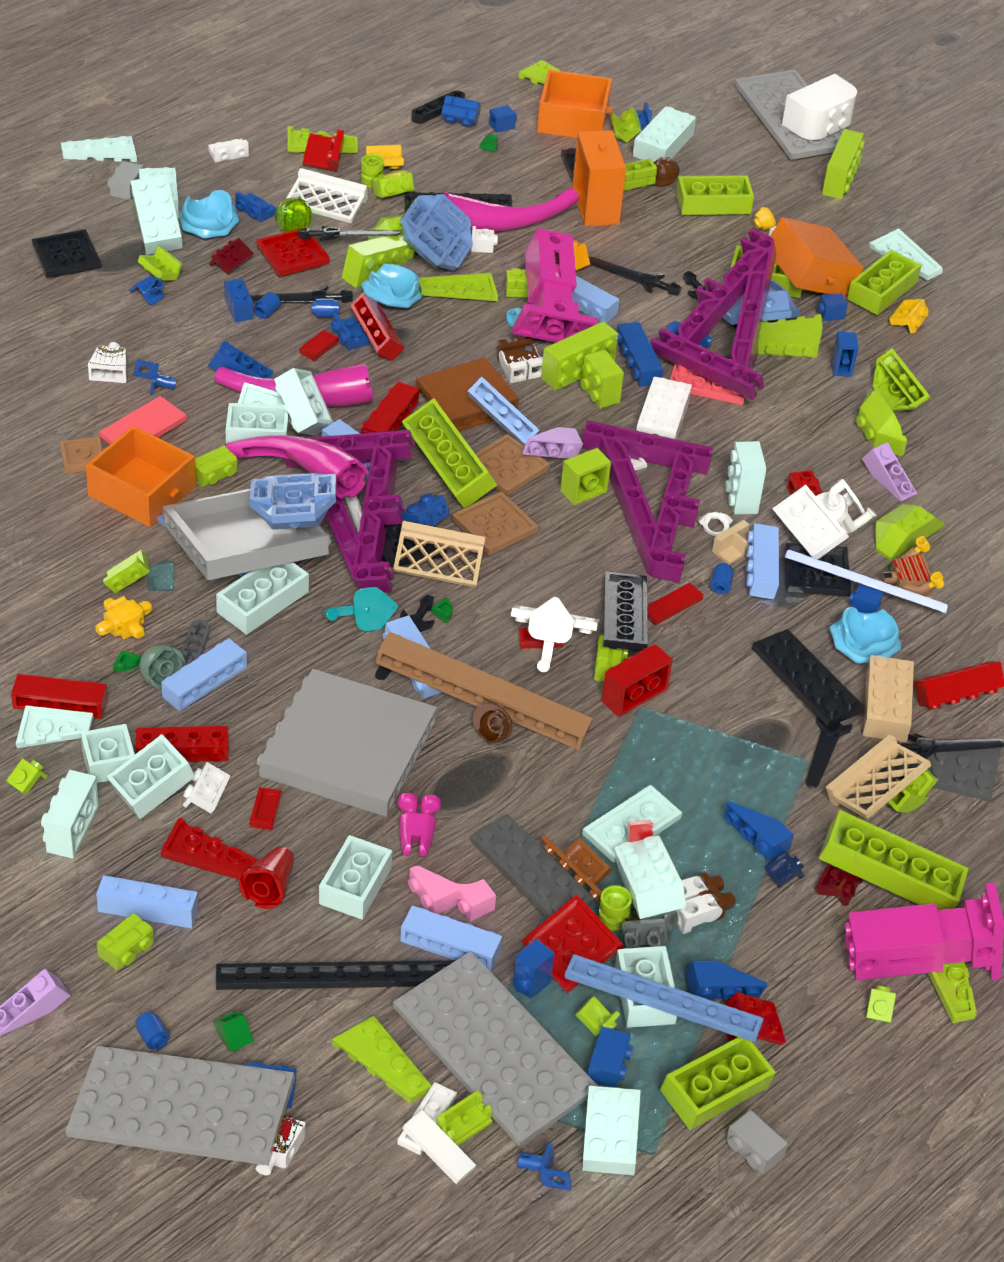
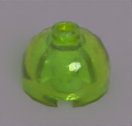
M291 197L279 203L275 212V220L281 230L288 232L309 227L312 213L310 206H307L305 200Z

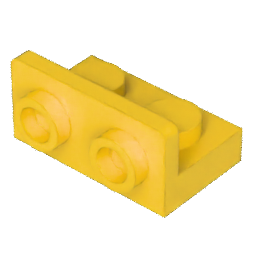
M924 299L903 300L889 318L891 325L899 326L908 325L910 334H914L927 318L928 307Z

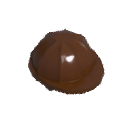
M660 157L653 162L657 167V173L655 175V184L652 185L666 187L679 176L680 168L670 157Z
M489 702L476 707L472 721L479 736L489 744H501L508 740L513 730L510 715L503 708Z

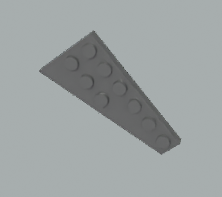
M863 747L860 758L873 747ZM1001 748L933 753L927 758L931 764L928 770L938 779L933 788L990 802ZM899 754L894 759L904 758V755ZM908 764V769L917 768L919 764ZM904 765L892 766V771L904 769ZM888 767L882 768L879 772L888 771ZM905 776L894 777V778H898V779H901V780H902L903 778H905Z

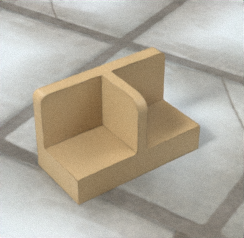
M743 520L715 536L712 552L729 565L745 557L749 545L746 539L750 524Z

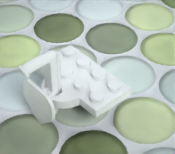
M839 479L838 483L829 492H824L818 496H815L805 485L772 508L812 558L819 559L849 538L847 533L854 532L870 519L877 516L869 507L866 512L864 511L861 503L843 479ZM851 504L862 514L854 521H852L848 514V506Z
M553 597L539 608L515 605L512 607L511 616L516 617L515 621L524 623L529 621L528 629L533 638L544 640L542 658L537 664L540 672H547L550 668L554 642H567L572 636L574 627L579 628V632L592 634L593 631H597L600 619L569 614L559 597Z

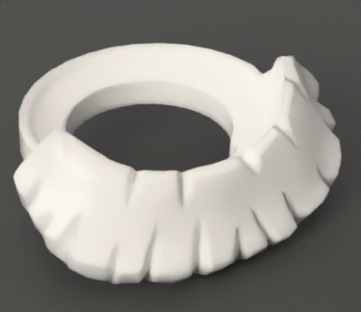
M718 512L707 513L698 519V522L703 525L704 530L712 536H717L729 529V524L733 521L730 516ZM711 519H719L724 525V529L720 532H713L708 528V523Z

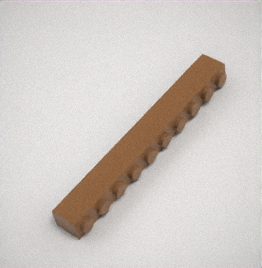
M390 631L378 650L376 664L478 707L480 704L488 702L496 704L510 715L512 722L577 750L580 749L589 731L593 718Z

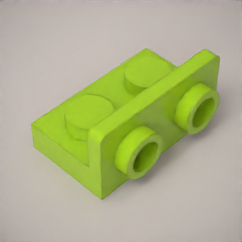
M633 107L625 111L620 118L614 113L610 115L614 135L619 140L622 139L628 143L642 130L637 111Z
M140 550L107 571L108 576L103 579L104 584L114 593H118L148 574L150 569L146 554Z

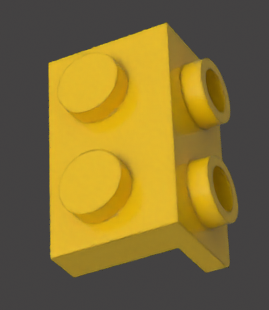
M401 145L366 146V155H380L384 159V166H389L390 169H398L399 166L404 165V158L401 156Z

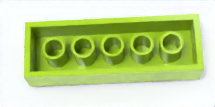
M434 398L402 421L407 430L411 431L414 440L463 508L470 506L497 486L490 473Z
M842 810L838 811L832 821L819 859L916 904L936 903L937 910L956 908L960 901L969 869Z

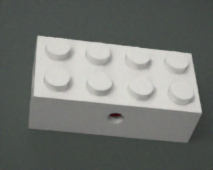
M654 377L636 431L677 440L689 404L692 385Z

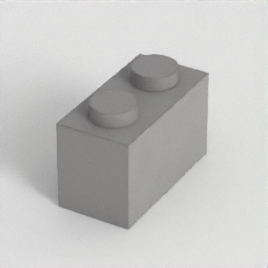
M122 161L120 166L115 169L113 176L108 180L110 196L131 200L133 197L131 181L139 180V169H143V165Z
M752 1110L748 1111L729 1127L726 1139L732 1150L739 1152L752 1168L757 1169L763 1175L785 1157L788 1143Z

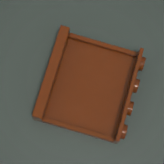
M485 357L416 378V387L419 388V394L424 393L429 401L434 398L459 432L494 421L468 396V390L481 377L518 410L519 397Z

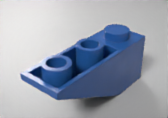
M226 341L221 343L208 365L215 371L223 366L245 375L270 379L274 372Z
M731 801L727 802L724 814L727 823L732 825L769 862L791 849L794 834L779 820Z
M693 961L685 973L690 994L708 1000L724 999L728 1001L737 992L759 998L768 986L767 982L718 961Z

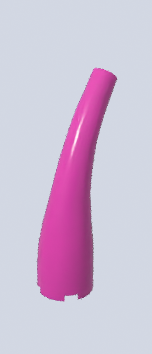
M571 187L556 195V198L527 207H507L444 192V195L471 219V233L472 226H476V229L494 230V232L527 227L549 219L579 201L577 192Z
M365 364L338 368L313 375L327 407L353 406L373 401L372 387H370L369 374ZM223 366L218 368L215 374L216 383L239 393L242 391L244 382L277 392L274 379L252 377Z
M268 435L241 439L226 444V447L237 459L254 456H277L294 460L309 473L336 474V496L341 499L345 496L354 497L366 484L363 480L365 473L368 474V470L363 463L344 450L321 441L296 436Z

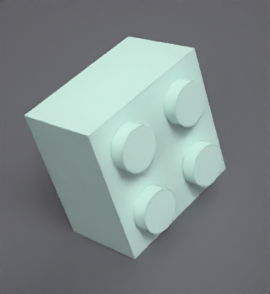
M126 724L80 732L82 752L88 774L96 776L97 783L108 781L106 776L135 755Z

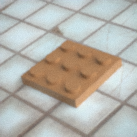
M509 434L504 435L475 453L497 483V486L494 488L500 492L502 491L506 496L511 495L550 470V464L540 456L523 455L522 451L525 446Z
M502 491L452 514V521L463 532L485 537L483 551L488 556L538 533L539 528Z

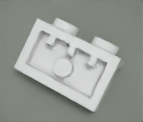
M234 139L208 145V151L214 162L249 156L247 140Z
M206 762L201 769L197 768L195 770V777L192 779L194 781L193 784H189L183 793L185 800L182 806L187 808L192 802L205 811L212 813L219 802L230 775Z

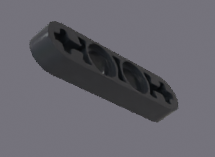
M455 90L413 109L411 112L412 122L422 124L440 116L446 95L465 99V93Z

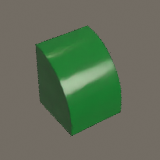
M233 1011L213 1021L220 1039L230 1052H234L254 1042L244 1014Z

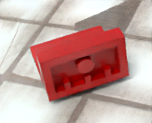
M337 129L336 136L333 135L332 137L310 133L303 165L337 172L344 143V130Z
M737 992L723 1004L764 1018L757 1039L779 1045L786 1043L777 1009L773 1002ZM726 1033L729 1042L738 1038L737 1036Z

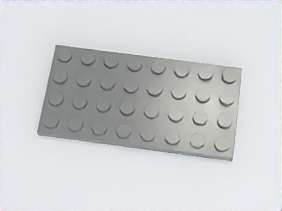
M796 70L735 79L734 85L790 160L834 152L843 132L842 129L819 140H808L798 136L782 125L787 95L808 86Z
M471 951L393 1001V1008L471 1094L477 1090L482 1094L483 1106L485 1107L488 1104L491 1106V1117L519 1148L588 1099L589 1086H598Z
M97 1046L65 1132L67 1137L269 1166L294 1084L295 1075L294 1072Z

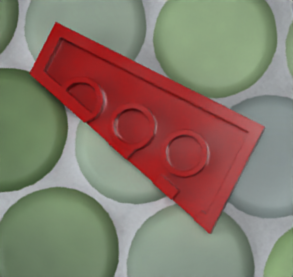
M180 817L161 849L162 858L240 880L246 869L258 861L255 857L234 846L229 847L223 844V840L216 836L212 838L203 833V829L186 824V820Z

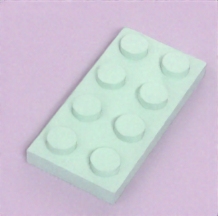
M649 785L583 828L582 835L615 863L614 847L628 842V821L651 819L653 822V836H656L680 820L682 812L652 785Z

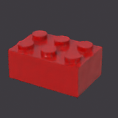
M654 644L649 648H644L640 653L626 658L622 663L610 667L605 671L601 702L617 717H620L668 690L673 659L658 645Z

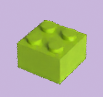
M605 349L584 355L583 373L580 381L582 389L589 394L591 400L599 408L620 403L624 372Z
M598 448L564 460L560 491L573 505L606 493L608 490L611 461Z

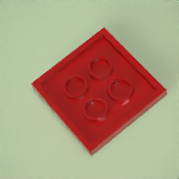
M298 229L256 240V246L279 277L330 264V257L316 238L312 236L308 239L298 238Z
M577 894L521 940L523 945L527 947L534 940L538 939L555 953L552 977L567 994L580 984L565 978V972L573 954L604 964L617 953V949L624 947L620 940Z

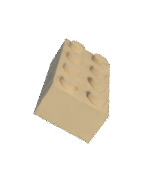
M870 656L866 672L862 736L884 739L890 734L899 742H907L912 720L914 661Z

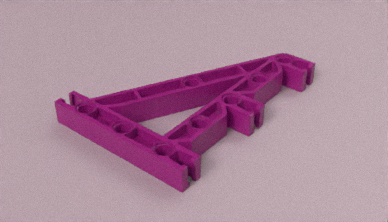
M751 228L748 231L750 241H748L747 237H743L740 240L744 255L723 277L724 285L706 278L704 280L706 291L701 286L696 289L699 305L678 327L679 335L661 328L658 331L661 341H658V338L654 336L650 342L656 355L754 400L757 396L755 387H758L761 391L764 388L762 374L752 370L773 274L776 248L774 239L771 236ZM744 294L731 352L732 360L698 345Z
M587 420L582 437V448L590 450L598 448L611 461L609 478L647 574L654 578L680 583L686 554L673 552L672 548L678 525L694 528L700 500L686 497L692 472L708 474L713 447ZM639 458H643L645 462L672 467L657 522L653 517L631 459L639 460Z
M402 430L309 437L308 439L321 441L340 448L353 455L360 462H371L359 533H356L342 499L337 496L336 502L329 508L326 517L358 589L377 587L382 592H392L393 585L389 578L394 579L395 574L389 562H382L386 538L384 525L403 523V515H401L400 511L405 512L404 503L400 495H393L397 471L395 460L413 459L414 452L411 448L415 447V441L411 431ZM283 458L287 468L302 467L294 460Z

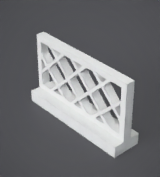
M300 168L298 179L284 202L285 206L352 223L362 203H366L368 199L367 186ZM299 186L306 187L307 189L300 191ZM315 191H321L324 193L316 195ZM312 193L313 197L305 199L303 196ZM332 195L339 196L340 198L333 200ZM299 196L301 198V201H291L293 198ZM328 197L330 200L325 203H321L320 199ZM348 200H354L357 202L350 204ZM314 201H316V202L318 203V205H316V206H310V205H308V203H311V202H314ZM341 202L346 203V206L340 208L336 205ZM332 205L335 208L331 211L325 210L326 207ZM350 210L351 214L350 216L343 215L341 212Z

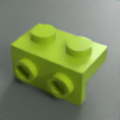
M157 246L154 255H140L138 262L144 266L146 271L151 272L155 278L162 279V282L177 280L182 267V263L162 246Z

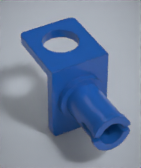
M149 276L135 284L129 291L132 292L138 288L147 303L152 305L164 298L161 292L164 282L159 284L162 279H153L152 276Z
M137 359L134 375L152 379L151 395H153V390L156 386L174 390L176 377L159 374V364ZM147 366L150 368V372L143 373L139 368Z
M548 1143L543 1156L520 1152L518 1168L540 1171L542 1186L563 1190H571L572 1188L570 1173L552 1170L555 1159L553 1143ZM551 1177H560L564 1182H556Z

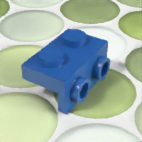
M425 494L420 497L418 502L407 506V510L401 513V515H403V521L434 526L448 516L450 511L444 495Z

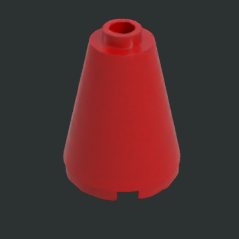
M276 847L246 869L239 880V888L243 897L247 901L249 899L256 903L254 906L258 908L271 909L277 907L284 899L294 863L292 852L285 847Z

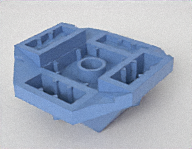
M444 194L418 196L400 220L403 226V240L433 268H446L455 271L473 246L470 231L471 219Z
M771 279L762 321L800 317V309L795 306L788 291ZM744 294L722 317L731 325L738 324Z
M306 473L251 479L250 507L262 516L271 529H296L320 526L327 511L336 502V474Z

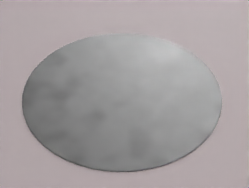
M779 561V586L774 600L756 596L752 597L769 606L789 607L802 602L809 593L787 592L786 563ZM746 571L744 576V585L749 593V586H746V580L749 572Z

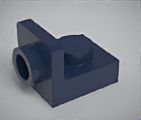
M785 852L765 867L766 872L779 888L797 875L801 879L805 877L801 870L804 867L797 856L792 858L788 852Z

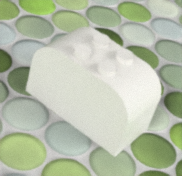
M833 74L787 95L782 125L798 136L808 140H819L851 124L857 90L852 84Z

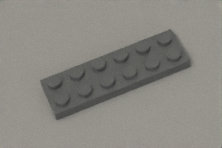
M508 814L470 836L471 843L547 918L576 894L589 908L595 905V898Z

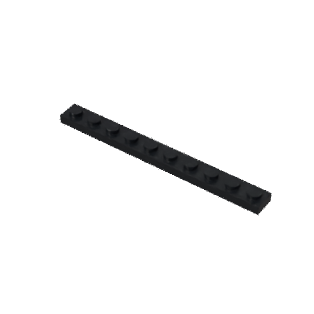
M456 960L216 964V990L416 987Z

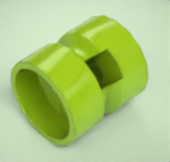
M367 154L361 158V183L368 188H373L372 178L384 175V159L377 154Z
M613 885L605 888L601 893L598 918L609 930H621L622 922L625 921V918H629L632 903L630 892L622 886Z

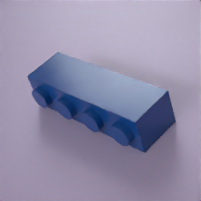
M639 322L617 324V344L620 347L621 355L626 359L627 367L632 371L633 379L637 381L639 387L651 386L654 377L662 378L663 367Z

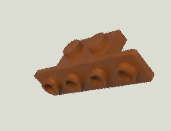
M543 835L541 837L545 843L543 848L552 857L556 854L560 858L558 863L567 872L571 869L575 873L573 878L582 887L587 885L591 889L588 893L599 902L602 891L597 885L612 872V869L580 837L562 853Z

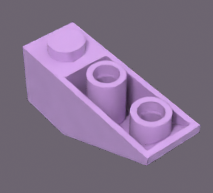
M557 427L529 437L522 454L569 459L579 454L583 443L575 428Z
M888 442L872 449L862 458L870 474L900 501H904L917 494Z
M45 968L0 1006V1036L52 1012L71 995L61 979Z

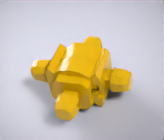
M125 596L116 600L112 598L104 600V609L107 612L103 613L104 620L95 626L96 632L100 636L112 633L115 637L122 636L123 640H126L132 636L139 639L145 635L141 624L144 623V616L152 611V605L149 601L137 604L133 599L130 601L126 600Z

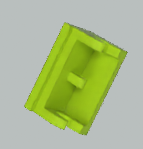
M478 1090L437 1116V1125L457 1146L492 1124L491 1106L489 1104L485 1107L483 1106V1097Z

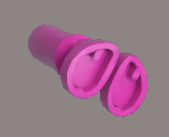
M403 793L398 797L397 802L398 807L404 813L400 816L399 820L402 853L404 856H410L412 843H420L419 857H426L435 832L436 819L433 816L441 808V799L435 795L424 796L420 803V813H417V796L411 793Z

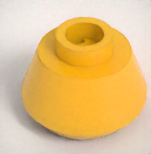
M761 207L754 215L753 223L757 229L763 231L775 227L774 216L767 207Z

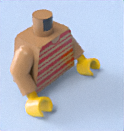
M920 536L916 540V548L912 547L904 555L894 559L890 572L881 573V582L893 584V586L928 597L931 595L933 587L937 589L942 588L944 581L941 572H935L931 575L923 554H919V552H928L930 550V544L925 536Z

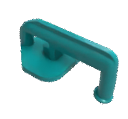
M368 587L361 588L355 592L353 597L354 605L324 608L322 615L330 621L336 620L339 616L355 615L356 625L359 629L373 631L383 628L397 610L398 605L379 588Z

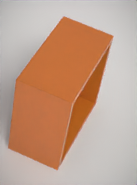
M548 69L539 104L537 132L577 138L578 132L604 131L607 115H611L613 109L612 106L609 107L612 78Z
M613 130L578 132L572 188L579 197L577 205L584 226L620 224L626 166Z
M781 217L771 234L776 248L775 262L796 288L825 294L842 293L846 297L851 281L859 276L864 268L830 227Z
M132 425L86 464L88 496L151 527L157 522V517L163 514V506L177 504L196 487L195 456Z

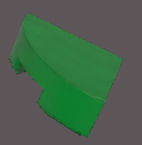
M498 134L486 136L482 140L479 149L496 152L498 148Z
M447 597L431 607V613L446 624L452 617V606Z
M121 650L113 665V671L124 672L139 666L142 656Z

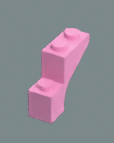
M414 866L410 868L409 888L412 892L417 893L423 907L429 909L430 912L439 914L457 905L459 911L472 921L495 910L496 894L484 879L471 884H458L423 867Z

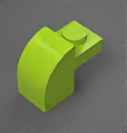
M927 769L888 803L897 812H911L928 800L926 795L937 783L938 779Z

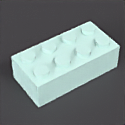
M665 106L635 138L633 157L642 160L651 159L653 162L660 157H670L672 159L694 135L696 117Z
M162 175L131 181L133 199L146 255L155 254L157 246H162L167 251L183 249L168 176Z
M293 562L250 571L216 594L217 613L247 635L308 593L309 574Z
M649 836L643 840L625 842L620 846L614 847L618 872L626 889L632 896V903L640 919L687 907L683 883L660 836Z

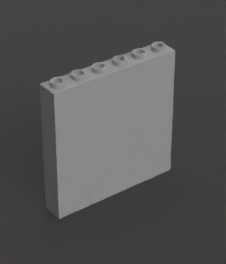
M250 489L163 506L164 526L207 580L329 554L330 537L321 526L271 529L262 516L250 507Z
M312 669L309 676L304 677L301 690L296 691L291 707L288 706L286 708L283 721L278 722L273 738L270 737L268 739L264 754L261 753L258 757L259 776L387 817L436 723L437 707Z

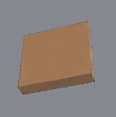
M100 437L59 441L65 473L86 471V464L103 451Z

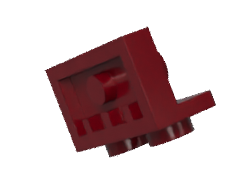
M237 238L233 242L231 240L227 242L222 250L217 249L211 255L212 260L209 265L213 267L215 264H218L228 275L252 258L254 253L240 238Z
M828 863L815 888L818 895L839 896L842 905L848 906L862 878Z

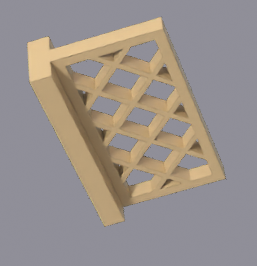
M403 521L393 572L476 588L485 537ZM404 538L413 540L416 546L407 550L403 545ZM427 543L434 544L437 550L428 555L422 546ZM451 547L458 554L449 559L443 550ZM420 549L425 557L416 562L411 553ZM469 551L478 553L477 559L469 562L464 556L465 553ZM440 553L445 562L436 566L431 558ZM406 556L412 562V565L408 568L398 566L399 560ZM461 557L466 566L457 570L452 561ZM428 560L433 569L428 572L422 571L419 565ZM448 564L454 573L446 576L439 569ZM469 568L474 575L473 581L464 579L460 573Z
M889 734L826 786L830 803L835 806L841 804L868 819L931 766L930 761L897 744L896 738ZM899 754L904 755V758L894 759ZM908 764H920L917 768L908 769ZM904 765V769L892 771V766ZM888 767V771L879 772L882 768ZM905 776L901 781L892 782V777ZM889 778L888 783L876 784L877 779ZM872 780V785L862 786L867 781ZM889 789L886 794L876 795L878 790ZM873 791V796L860 797V793ZM856 793V798L846 799L851 794ZM873 803L866 810L860 807V804Z

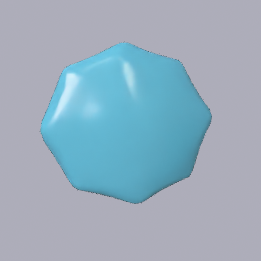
M215 190L209 197L201 200H192L188 196L183 204L182 213L179 216L183 231L205 239L227 236L239 222L236 207L232 205L231 196L223 190Z
M384 264L376 273L371 271L368 279L361 284L366 295L378 303L391 307L409 308L422 298L419 289L420 281L417 274L399 265Z
M848 607L843 612L842 618L830 626V632L836 649L857 664L869 663L871 655L890 658L901 650L898 625L894 618L884 609L874 613H861L855 607Z

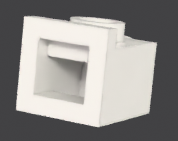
M472 226L473 246L471 247V252L493 253V245L497 246L498 235L494 234V230L476 229V226Z

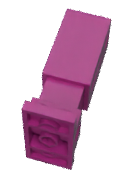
M537 228L525 251L528 303L531 304H524L512 327V334L557 343L596 325L597 318L580 315L578 303L573 302L572 293L577 286L573 235Z
M995 882L985 883V893L981 894V899L965 900V908L937 910L935 903L850 912L849 922L845 923L846 950L847 952L849 951L850 955L848 957L850 971H855L856 980L942 972L944 964L971 961L972 968L984 967L985 971H989L991 980L1001 979L1004 918Z

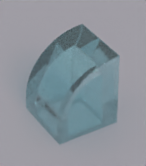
M163 561L150 568V572L147 574L148 591H174V561Z

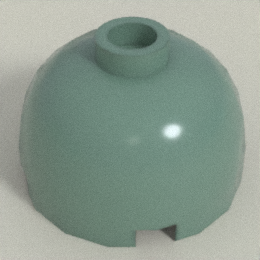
M158 644L148 648L143 653L139 663L140 673L148 684L156 689H161V682L166 677L179 671L183 666L182 662L185 663V659L176 648L170 645Z

